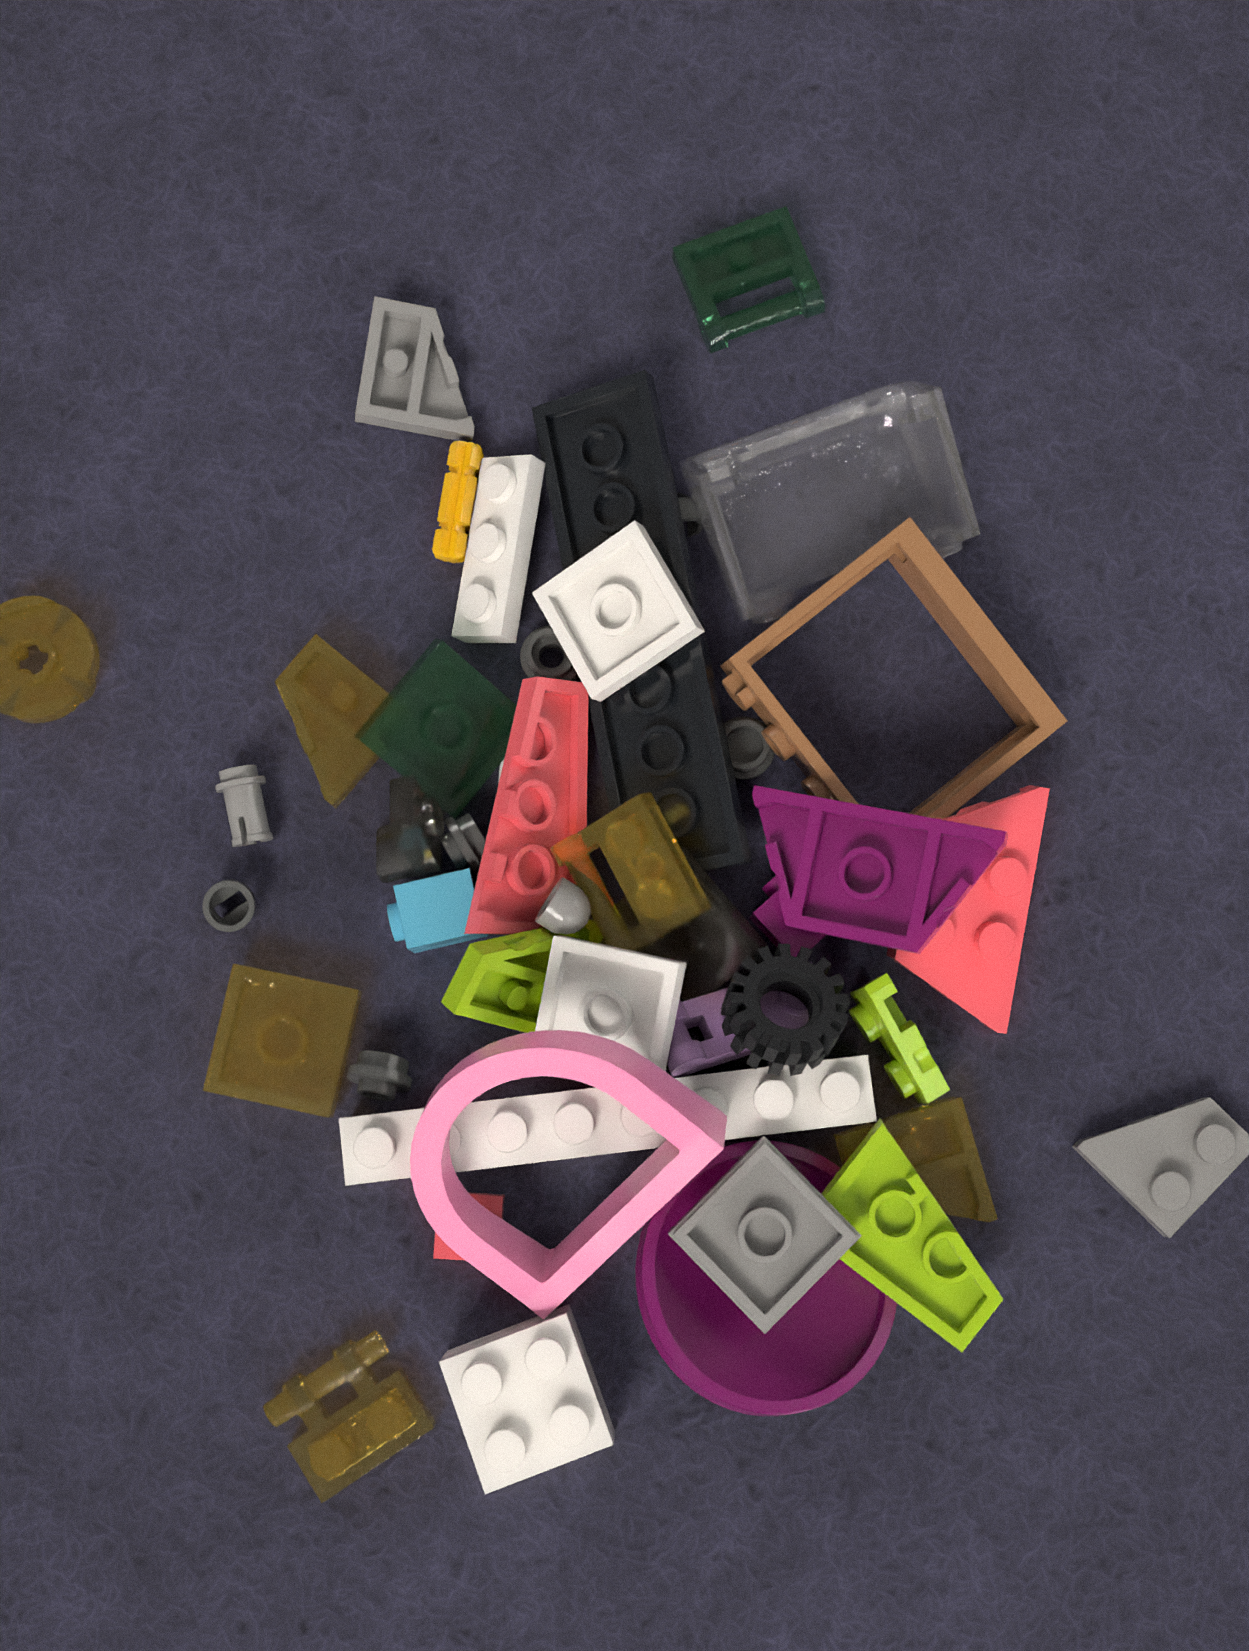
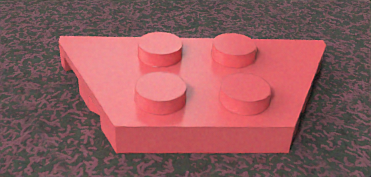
M1029 785L1020 788L1019 793L990 803L983 801L960 809L956 815L941 819L1006 831L1008 833L1007 844L921 954L892 948L887 949V956L920 977L929 986L977 1018L982 1024L997 1033L1007 1034L1050 791L1049 788Z

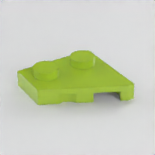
M589 919L588 923L580 931L572 934H556L542 927L470 943L441 1003L456 1015L524 1033L535 1032L553 936L563 935L601 943L606 930Z
M885 973L850 993L857 1005L849 1009V1013L864 1038L869 1043L878 1038L892 1061L885 1064L884 1069L900 1095L906 1099L913 1094L918 1103L928 1104L948 1092L950 1088L929 1053L926 1043L915 1023L911 1020L907 1022L891 995L898 991L889 975Z

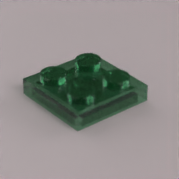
M435 638L354 737L455 819L504 760L517 705L443 640Z

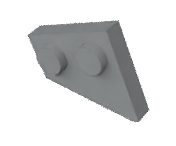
M374 296L355 411V422L450 440L472 442L475 426L472 417H468L458 387L459 378L453 360L448 355L444 344V333L436 308Z
M1203 1097L1174 1107L1172 1110L1135 1120L1111 1131L1080 1139L1072 1147L1162 1236L1171 1238L1249 1155V1134L1213 1099Z

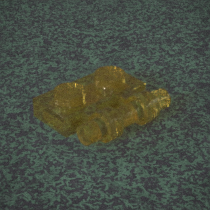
M376 1330L356 1343L351 1339L347 1340L332 1350L333 1358L307 1376L302 1373L296 1374L282 1384L283 1392L263 1405L264 1412L273 1426L279 1427L295 1415H298L308 1428L306 1432L292 1440L287 1447L321 1503L429 1432L437 1424L402 1367L379 1382L370 1365L389 1353L384 1339ZM348 1381L359 1396L330 1415L320 1398Z

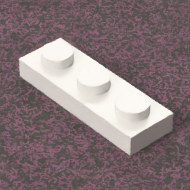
M532 454L488 457L481 460L452 630V637L463 642L516 643L546 464Z

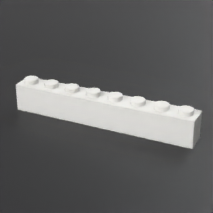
M868 1055L822 1060L821 1064L813 1069L807 1063L802 1074L790 1076L789 1066L784 1065L779 1076L767 1074L769 1067L675 1078L727 1116L725 1140L877 1122ZM595 1087L471 1102L461 1111L451 1126L449 1147L455 1172L654 1149L659 1148L667 1139L619 1101ZM424 1108L339 1118L345 1186L411 1178V1145L415 1129Z

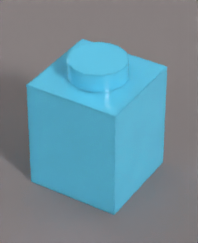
M467 868L393 886L397 902L387 904V913L395 942L405 940L409 951L419 953L489 936L488 934H464L476 884V877L471 869Z

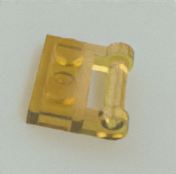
M651 792L638 794L580 832L559 841L550 848L558 866L566 865L576 886L580 887L588 897L591 915L606 942L604 945L637 952L712 908ZM599 847L640 923L631 930H628L589 855L590 852Z

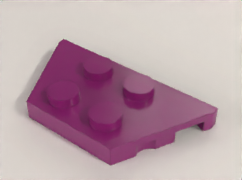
M754 785L752 792L754 805L759 809L767 840L765 847L770 867L776 875L779 887L778 898L786 926L921 954L1003 850L1008 839L1006 831L756 785Z

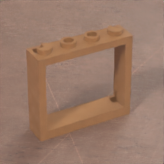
M909 517L730 657L720 667L727 675L722 680V684L730 697L744 711L752 707L767 726L761 731V734L773 752L784 762L791 757L804 773L806 778L800 783L807 795L858 804L751 666L888 559L1017 725L1015 729L909 813L944 819L949 817L1065 724L1067 719L912 518Z

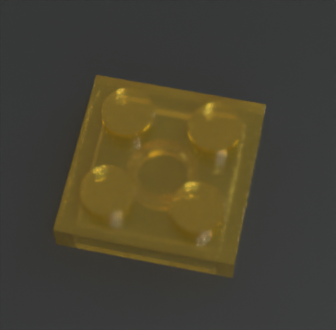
M233 963L203 1091L333 1118L362 991Z

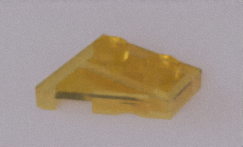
M317 634L311 638L275 680L283 703L292 717L296 727L295 731L303 750L309 757L320 783L323 797L335 809L414 718L411 711Z
M952 1096L881 1119L945 1214L983 1222L998 1220L962 1097ZM870 1122L834 1134L842 1165L848 1160L876 1122Z

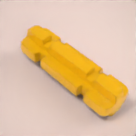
M454 441L449 447L447 465L449 466L448 470L451 472L445 473L437 517L441 529L435 530L432 546L435 558L441 561L462 563L465 560L468 534L466 532L470 530L478 478L475 476H479L481 460L484 458L481 446L476 443Z

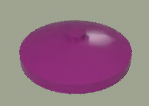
M758 1140L740 1142L725 1146L714 1159L644 1224L637 1248L635 1266L638 1304L645 1327L660 1356L669 1368L697 1394L726 1409L748 1415L784 1416L806 1412L838 1399L864 1378L877 1361L889 1338L895 1319L897 1303L839 1259L765 1334L668 1235V1230ZM769 1141L820 1194L841 1169L835 1163L806 1148L790 1143Z

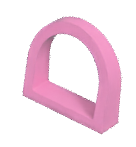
M542 1030L503 1038L478 1049L461 1060L438 1083L429 1097L415 1129L410 1155L411 1179L417 1201L424 1216L447 1246L544 1320L724 1149L727 1116L650 1060L616 1041L577 1031ZM554 1076L580 1081L596 1087L619 1101L667 1139L553 1249L546 1248L479 1204L460 1182L450 1156V1130L461 1111L485 1091L505 1082L525 1077Z

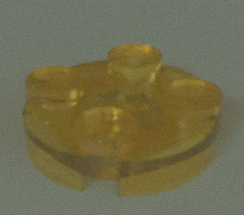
M22 596L0 604V713L8 718L26 723H45L68 715L79 704L88 701L96 689V676L100 664L98 644L90 627L68 607L57 604L55 601L42 596ZM32 645H37L41 652L48 653V662L43 665V670L37 674H33L28 669H20L19 661L29 657L28 647Z

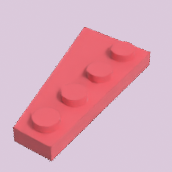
M538 676L522 679L464 934L510 935L542 928L543 926L535 922L536 916L548 895L562 877L580 887L586 895L589 694L582 682Z

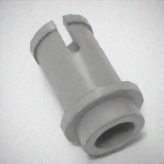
M243 765L220 771L221 783L215 785V790L217 793H223L233 839L231 841L232 847L257 844L256 841L266 842L272 840L273 834L270 832L261 785L267 783L266 777L258 775L256 765Z

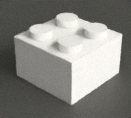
M569 1304L553 1310L544 1320L537 1316L450 1349L439 1361L485 1494L614 1445L615 1430Z

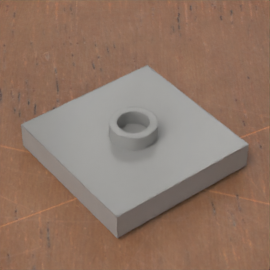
M764 1135L668 1230V1235L764 1334L862 1236Z

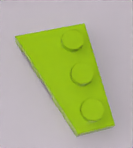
M879 1118L821 1193L862 1235L840 1260L959 1351L963 1352L1003 1301V1298L883 1121Z

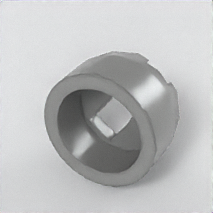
M562 877L548 895L536 916L535 922L556 934L576 933L588 923L591 913L588 897L580 887Z

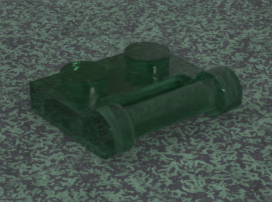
M787 206L672 247L673 262L698 321L700 333L707 351L710 354L728 348V341L776 323L801 314L808 319L825 312V302L821 288ZM790 277L795 288L794 291L720 317L715 304Z

